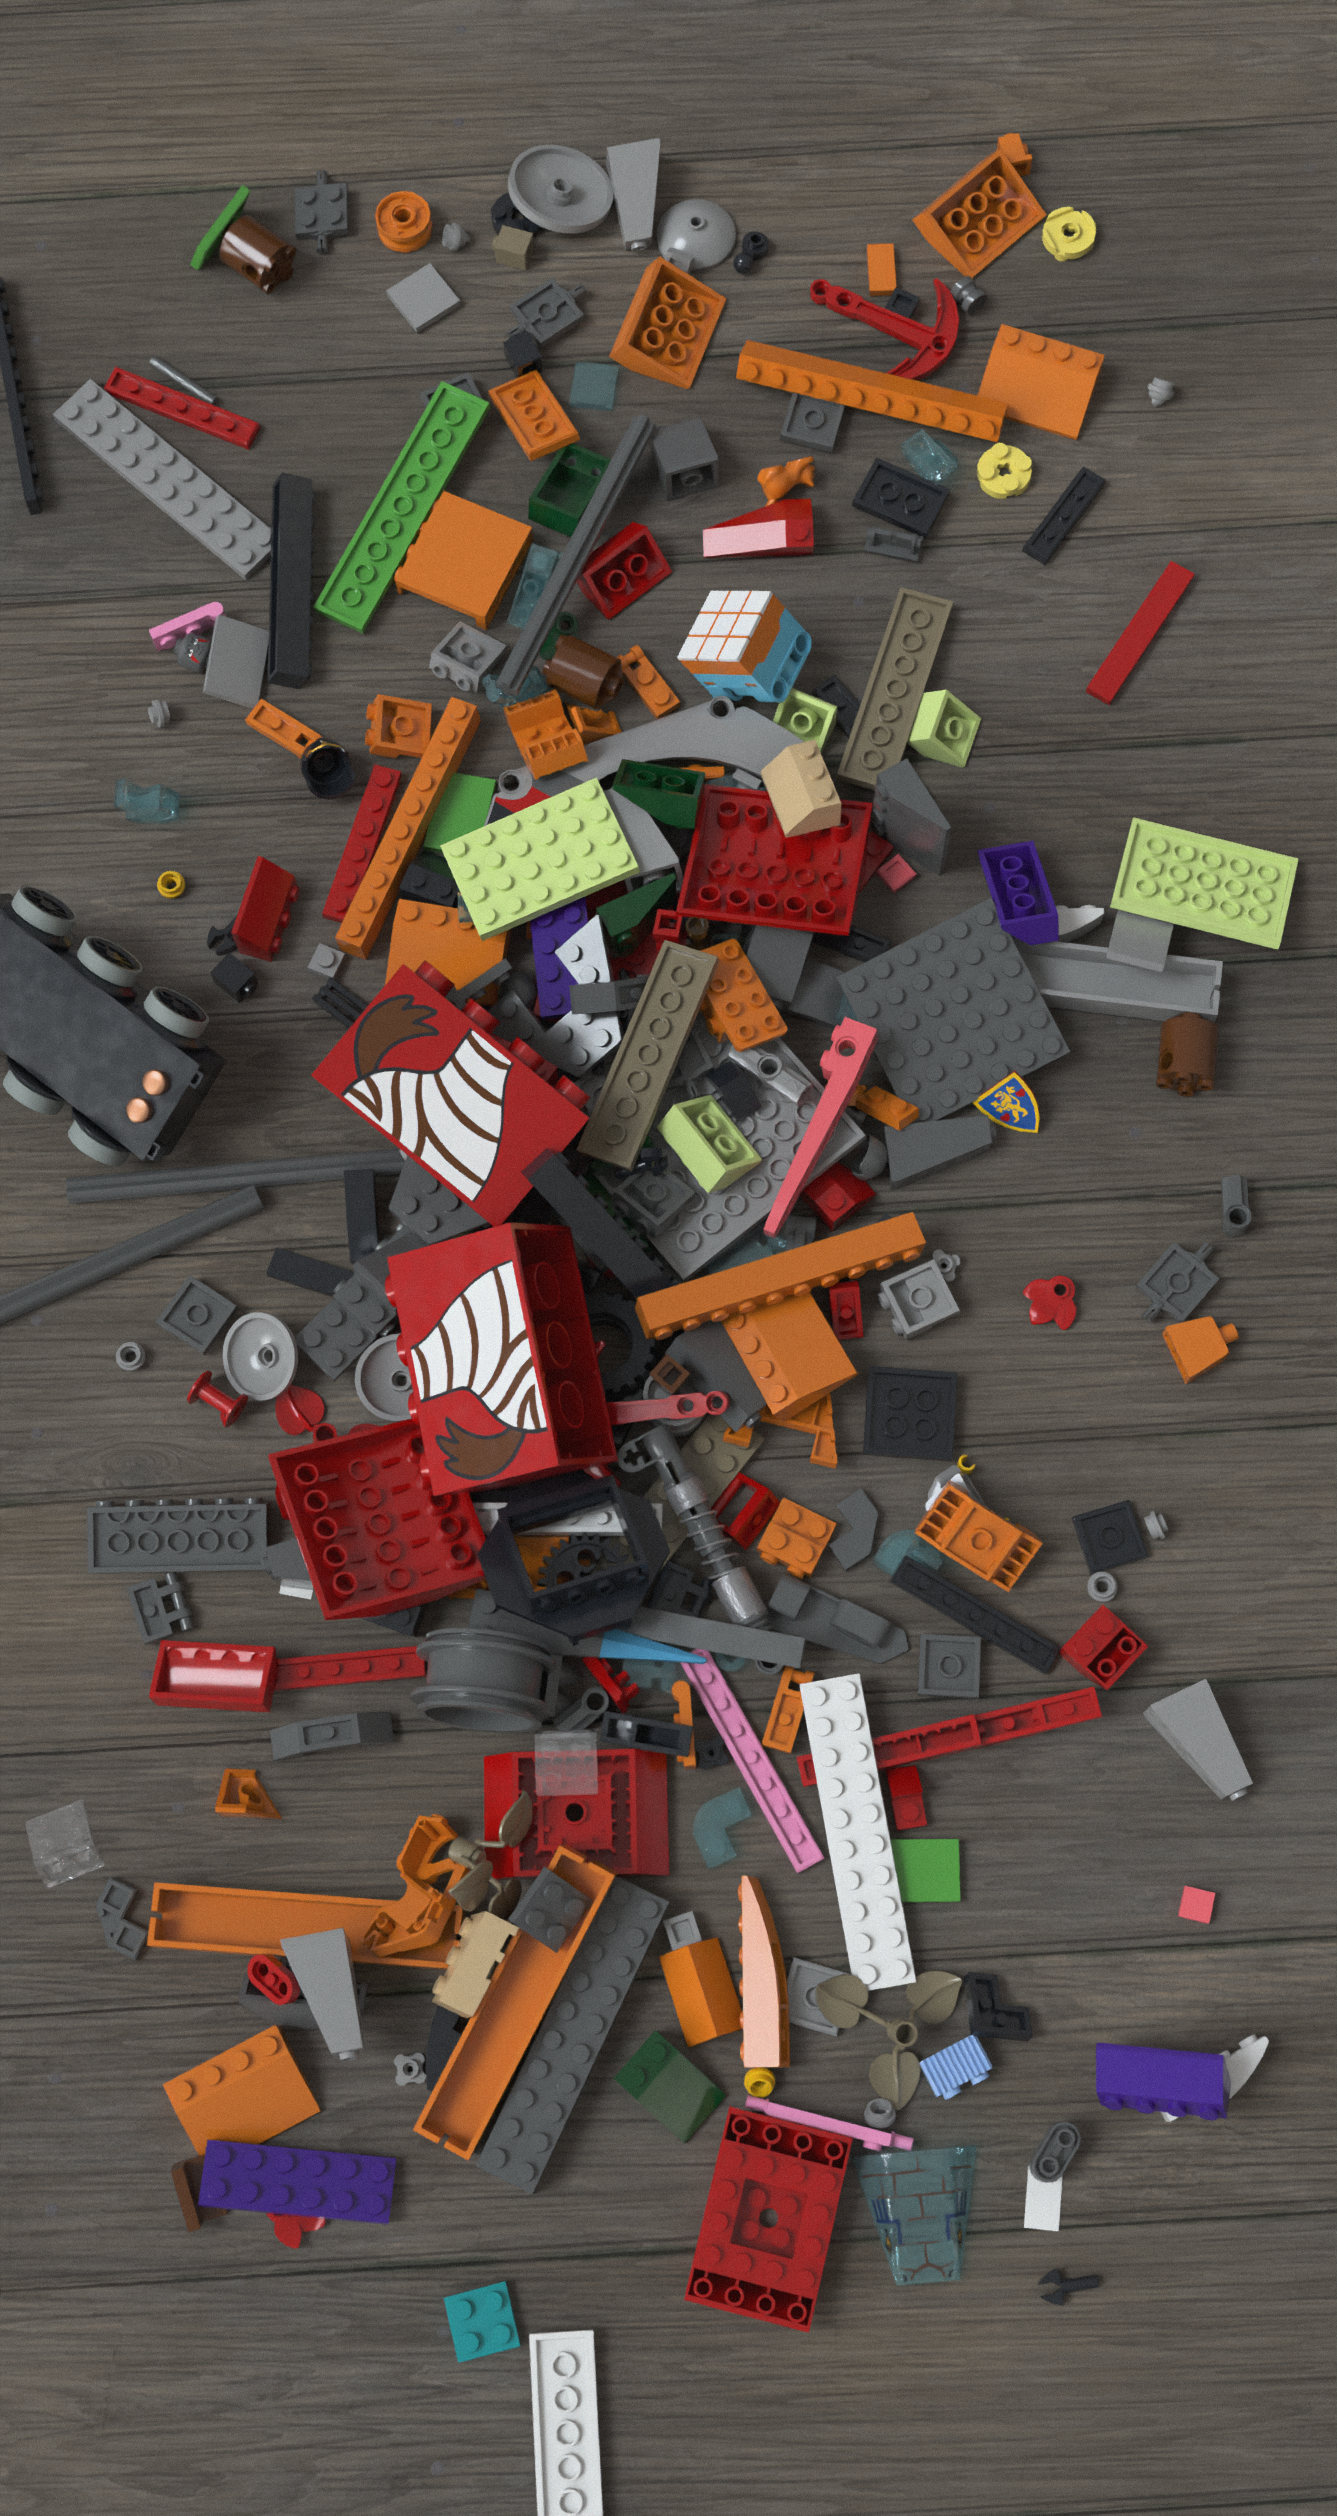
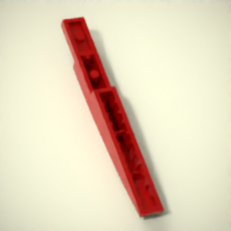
M1090 1687L978 1715L972 1714L873 1738L872 1741L878 1771L1042 1734L1045 1731L1102 1718L1095 1687ZM812 1753L796 1757L803 1787L817 1785Z

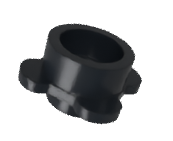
M715 1736L709 1741L699 1740L696 1742L695 1750L699 1753V1767L701 1769L708 1770L712 1766H724L727 1764L728 1756L724 1754V1740L720 1736ZM710 1750L714 1751L713 1756H710L708 1754Z

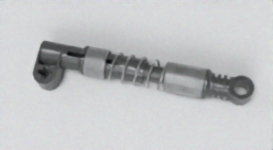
M667 1423L623 1445L617 1455L618 1464L623 1470L639 1473L654 1465L656 1466L664 1482L663 1490L675 1511L674 1513H676V1516L681 1515L682 1517L679 1523H685L689 1531L687 1537H692L696 1544L694 1551H699L702 1558L708 1556L701 1562V1565L712 1563L715 1569L708 1576V1579L719 1577L718 1580L712 1583V1586L715 1588L714 1591L718 1594L717 1596L720 1602H722L721 1604L725 1607L724 1610H726L731 1623L764 1630L772 1629L771 1625H766L769 1622L767 1619V1608L764 1602H762L760 1594H758L755 1588L756 1586L752 1583L753 1581L750 1575H748L746 1567H734L732 1562L738 1558L739 1553H727L725 1548L730 1545L732 1539H726L722 1531L725 1526L718 1524L715 1518L717 1511L711 1510L708 1504L710 1497H708L706 1489H704L701 1483L702 1481L698 1478L697 1473L690 1469ZM643 1441L652 1461L649 1462L646 1456H640L637 1458L638 1464L630 1463L628 1459L632 1457L631 1451L635 1453L642 1452L643 1449L640 1442ZM670 1463H672L674 1469L676 1470L681 1483L677 1479ZM754 1660L757 1669L764 1674L772 1675L785 1668V1665L777 1664L775 1667H769L764 1661Z

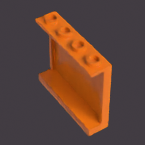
M443 491L439 500L437 499L434 502L428 521H424L421 524L418 533L419 538L416 543L410 545L404 566H400L396 571L394 581L396 582L398 594L402 595L405 589L475 618L477 627L487 630L534 541L533 530L531 526Z

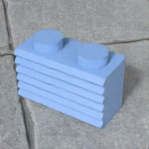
M971 2035L919 2062L935 2097L943 2095L945 2100L961 2092L959 2085L969 2080L972 2085H975L990 2077L987 2070L993 2068L978 2037Z

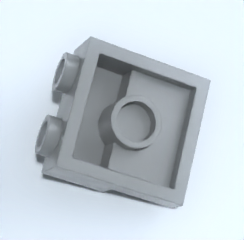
M459 621L431 652L429 668L432 669L438 678L447 677L455 681L461 690L468 691L470 689L477 693L491 677L492 668L506 654L507 645Z
M934 1259L888 1279L880 1285L879 1301L884 1310L890 1308L894 1316L890 1320L896 1335L902 1334L905 1340L932 1329L933 1325L960 1312Z

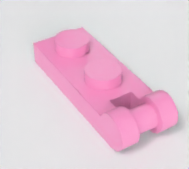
M212 602L149 629V633L157 651L170 649L175 646L179 638L184 639L190 632L201 635L202 632L214 628L216 617L218 615H226L221 603Z

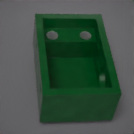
M574 443L560 448L529 497L528 519L572 537L612 459Z

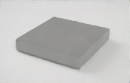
M430 263L386 290L388 298L416 333H419L461 306L459 298Z
M793 1958L787 1979L789 2023L837 2037L839 2027L830 2023L818 2007L816 1987L821 1982L848 1973Z

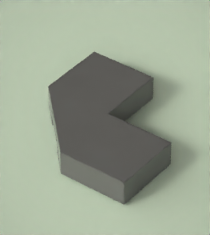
M862 1488L836 1506L852 1529L829 1545V1549L845 1572L870 1556L878 1512Z
M109 1877L95 1905L103 1926L104 1936L109 1948L137 1961L148 1940L149 1931L125 1920V1917L138 1890Z

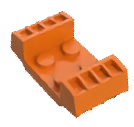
M555 689L551 690V692L540 694L537 697L528 698V700L503 707L506 722L514 741L535 780L541 776L550 775L555 771H562L569 766L573 767L575 764L588 761L583 741L577 729L571 728L564 714L560 696Z
M951 1480L947 1482L915 1528V1534L932 1544L939 1551L1007 1592L1011 1590L1016 1580H1018L1021 1573L1043 1544L1033 1532L1018 1522L1016 1525L1012 1524L969 1496L966 1489Z

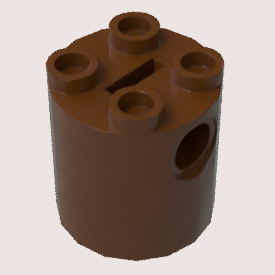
M245 215L224 230L219 257L223 263L263 292L271 294L281 281L287 282L292 277L294 269L291 266L297 249L252 216Z
M562 634L556 642L555 650L557 651L553 659H548L543 667L542 674L547 676L546 684L598 710L605 703L615 699L623 685L621 659L571 635L565 636Z
M1192 1012L1182 1013L1162 1022L1156 1087L1178 1090V1095L1184 1097L1194 1096L1195 1091L1214 1090L1219 1028L1215 1023L1202 1019L1200 1014Z

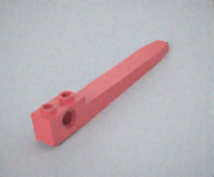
M847 1017L844 1018L841 1026L836 1025L831 1037V1041H833L830 1051H824L820 1061L823 1078L829 1081L774 1201L763 1229L764 1235L776 1238L791 1213L858 1086L878 1041L876 1028ZM846 1048L855 1051L853 1055L847 1057L840 1053Z

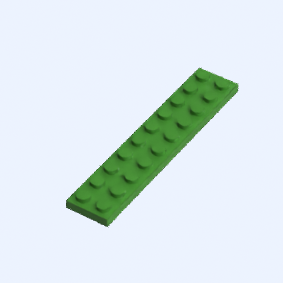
M441 381L313 607L315 612L361 634L364 633L393 582L397 569L402 566L406 559L410 545L415 543L421 524L429 518L434 502L437 499L439 500L490 409L489 402Z

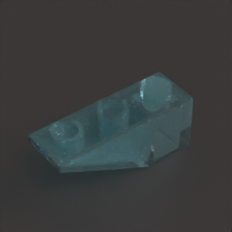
M532 543L507 620L508 624L524 629L563 552Z

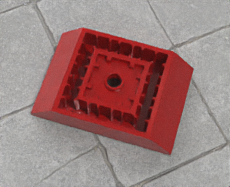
M642 1749L509 1752L484 1756V1841H500L499 1827L501 1821L510 1807L520 1798L522 1790L528 1793L533 1808L530 1828L516 1847L512 1848L508 1844L504 1848L484 1847L486 1860L493 1864L491 1876L496 1880H509L510 1878L518 1880L536 1879L544 1866L548 1868L559 1845L562 1843L587 1855L586 1863L589 1864L594 1859L618 1872L617 1877L669 1876L666 1753ZM574 1804L580 1805L584 1810L583 1817L577 1822H572L566 1817L567 1808Z
M729 2106L684 2300L809 2333L853 2138ZM766 2208L775 2210L778 2215L777 2223L770 2228L762 2226L759 2221L761 2211Z

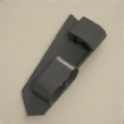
M787 1573L783 1574L767 1606V1619L769 1622L766 1625H771L773 1630L806 1637V1641L865 1660L882 1664L909 1650L904 1630L850 1601L840 1600Z

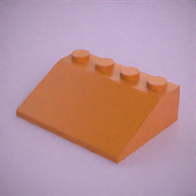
M1000 148L985 157L916 215L912 221L931 246L965 277L971 276L973 278L1045 217L1046 213Z
M659 256L645 269L609 357L633 372L688 390L727 298Z
M1001 324L977 396L1008 403L1005 419L1077 440L1102 371L1105 355Z
M399 899L392 929L385 985L402 964H405L415 972L422 962L426 960L453 982L457 990H460L505 958L507 959L513 929L511 928L482 941L468 910ZM494 982L486 986L484 989L487 993L475 1002L487 1007L495 1005L498 1001L496 991L498 986Z
M811 1292L802 1296H795V1294L785 1296L782 1301L773 1305H768L766 1302L757 1305L754 1310L748 1313L741 1314L739 1311L731 1313L726 1319L721 1321L772 1414L783 1422L858 1375Z
M274 2025L163 2084L180 2122L199 2155L206 2153L207 2140L259 2145L321 2112L280 2025Z

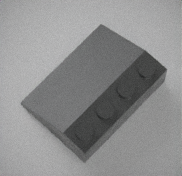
M905 759L877 774L871 826L875 834L879 837L882 836L884 840L894 846V849L940 876L945 871L951 826L908 759Z

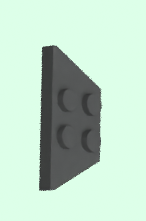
M407 1155L389 1210L428 1246L465 1236L468 1231L481 1226L487 1228L491 1225Z

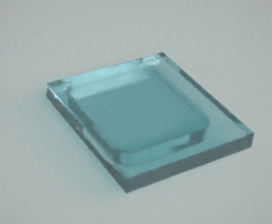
M576 361L569 407L612 411L619 367Z

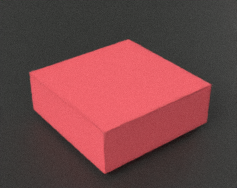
M899 853L877 869L876 873L894 894L916 878L915 871Z
M1184 1886L1177 1917L1209 1924L1215 1893Z

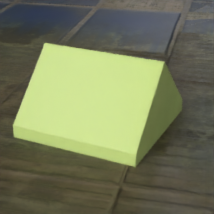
M792 688L786 700L779 703L773 722L805 742L816 740L818 748L822 753L836 725L837 706Z

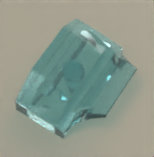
M922 428L901 444V451L908 464L921 477L940 484L957 470L958 465L956 462L958 458L939 439H932Z

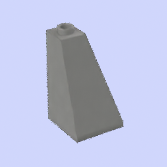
M660 138L607 147L606 167L613 189V199L625 250L631 249L633 252H639L647 249V246H651Z
M613 787L603 791L640 869V873L624 879L628 893L672 873L676 876V893H679L684 878L678 857L649 813L614 791Z
M1206 1679L1172 1694L1147 1708L1143 1714L1148 1722L1221 1800L1229 1796L1231 1801H1234L1248 1794L1246 1788L1253 1784Z
M344 1928L281 1939L284 1953L334 2058L340 2057L342 2062L358 2059L359 2054L366 2053L351 1944Z

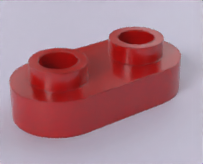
M259 1954L251 1958L247 1968L248 1977L262 1993L277 2005L291 2004L297 2000L300 1994V1985L296 1976L271 1954Z

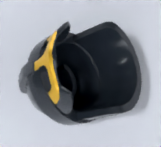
M318 738L304 750L300 760V767L311 793L319 798L331 800L342 797L351 790L355 783L356 775L350 765L349 753L339 743L325 738Z

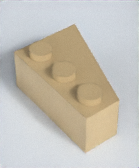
M487 1911L473 1914L470 1918L466 1917L459 1930V1935L462 1936L457 1947L453 1946L446 1958L445 1963L449 1966L445 1975H440L434 1984L432 1993L435 1994L432 2002L464 2018L473 2017L491 1983L489 1978L496 1963H501L505 1956L502 1949L509 1934L515 1936L519 1927Z

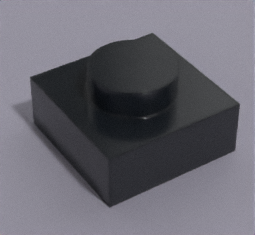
M896 287L885 309L911 319L920 303V297Z

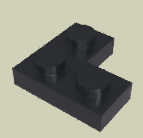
M968 1972L964 1976L971 2036L1026 2042L1033 2037L1029 2007L1001 2004L997 1975Z

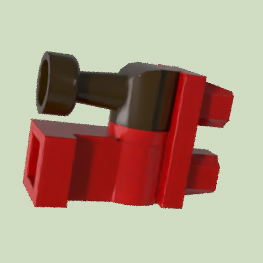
M657 909L653 940H656V951L658 954L664 940L698 951L713 946L712 936L708 934L709 923L706 918L690 917L686 921L685 932L684 917L682 915H676V911ZM670 918L676 920L677 922L672 923L666 921L665 919Z

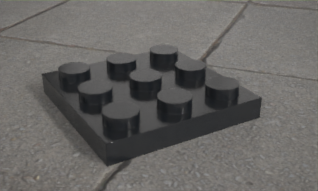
M869 1366L863 1455L952 1462L958 1372Z

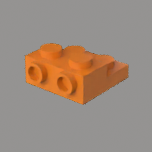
M378 694L373 703L368 704L366 719L371 720V729H367L365 734V745L370 746L369 754L395 759L399 754L422 758L430 742L432 704Z
M783 1497L757 1547V1553L761 1554L760 1559L771 1565L776 1566L778 1562L788 1567L787 1572L797 1578L803 1579L804 1576L811 1578L837 1523Z

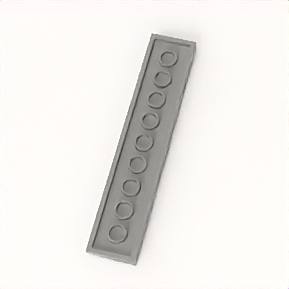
M91 379L52 414L57 423L245 580L252 576L271 557V529Z

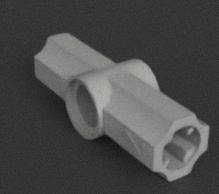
M733 1045L731 1046L728 1058L758 1078L764 1087L774 1089L797 1106L803 1103L809 1096L813 1087L812 1083L781 1063L778 1056L768 1054L758 1046L743 1052H738ZM769 1067H774L777 1069L776 1072L771 1075H766L763 1073L764 1070Z

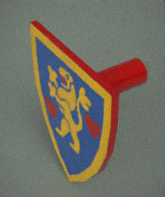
M1016 1071L1000 1080L978 1097L979 1099L972 1102L983 1114L988 1115L989 1119L1006 1128L1020 1132L1038 1133L1040 1121L1038 1102L1032 1089Z

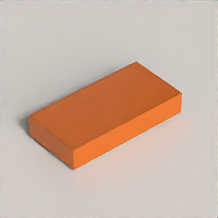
M894 243L867 244L869 296L892 295L896 288Z

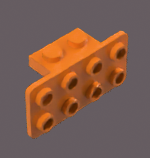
M730 939L701 950V952L717 956L719 959L718 966L699 1009V1012L701 1011L706 1019L709 1033L715 1035L719 1044L730 1040L736 1051L743 1052L784 1036L787 1032V1026L738 941Z

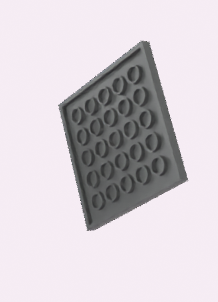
M991 898L836 977L858 1022L877 1029L878 1041L873 1051L896 1096L919 1108V1117L911 1122V1124L937 1121L979 1099L978 1097L1013 1071H1016L1023 1077L1070 1052L1011 935L1001 929L997 917V908Z

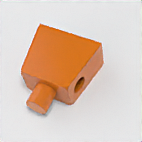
M1212 1316L1165 1327L1162 1333L1185 1384L1192 1382L1223 1362L1229 1355L1226 1344L1239 1339L1238 1332L1233 1323L1218 1328Z

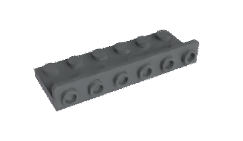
M215 1498V1504H203V1499H185V1505H173V1499L155 1500V1505L144 1506V1500H126V1506H114V1500L96 1501V1507H87L88 1573L266 1570L263 1557L268 1556L265 1547H268V1509H270V1503H262V1498H244V1504H233V1498Z

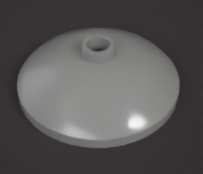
M691 199L677 203L664 213L657 227V244L663 257L665 258L666 252L670 247L695 257L691 270L694 272L706 271L723 263L733 251L736 242V229L731 216L724 208L708 200Z
M266 1312L249 1313L239 1318L228 1331L223 1346V1365L227 1378L234 1389L241 1395H248V1399L263 1401L278 1397L292 1383L298 1366V1349L293 1333L279 1317Z
M399 1334L388 1335L372 1343L363 1352L355 1371V1387L363 1405L375 1416L391 1422L412 1419L408 1410V1398L413 1392L409 1368L401 1362L397 1353L396 1341ZM401 1377L407 1378V1383L404 1386H398L397 1384L398 1379Z

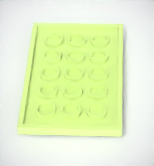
M597 777L440 845L482 941L640 873L639 866Z
M1133 817L1110 908L1278 950L1284 930L1298 858Z

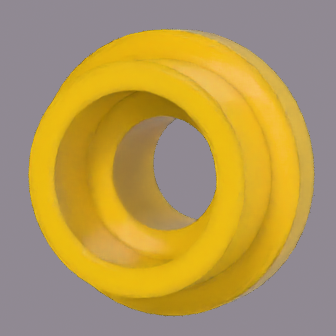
M175 871L164 872L157 881L159 893L168 899L179 897L186 887L183 876ZM170 883H176V887H175V888H173V889H168V888H167L168 884H170Z
M766 2068L751 2069L744 2077L745 2088L754 2097H766L775 2087V2075Z

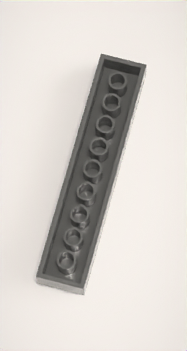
M616 1876L565 1975L475 2165L476 2167L530 2194H535L670 1906L668 1901Z

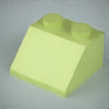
M948 690L923 693L907 743L925 757L958 767H965L981 718Z

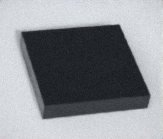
M1130 1500L1072 1516L1071 1519L1090 1575L1148 1558Z

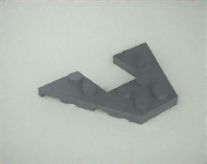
M598 914L555 951L579 984L614 981L612 966L609 964L608 959L609 949L605 943L603 932V917ZM514 989L510 990L488 1010L492 1016L501 1022L492 1032L493 1034L511 1043L516 1037L520 1038L546 1061L579 1078H584L621 1045L624 1038V1030L620 1024V1011L572 1015L571 1010L547 1031L517 990Z

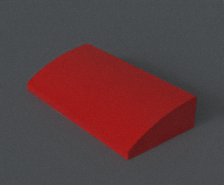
M161 1640L149 1698L157 1706L270 1713L275 1684L276 1648L271 1646Z

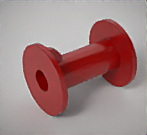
M207 1370L201 1374L192 1386L187 1402L193 1404L199 1398L221 1412L220 1419L223 1426L228 1428L244 1410L248 1401V1395L242 1394L236 1400L210 1384L212 1372Z

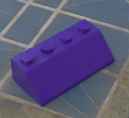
M1034 841L977 850L992 901L997 908V917L1001 929L1030 946L1059 941L1058 912Z
M1097 2042L1096 2093L1100 2105L1111 2110H1121L1122 2108L1136 2109L1146 2114L1159 2111L1167 2112L1175 2117H1184L1187 2114L1200 2116L1205 2120L1227 2119L1231 2080L1224 2055Z

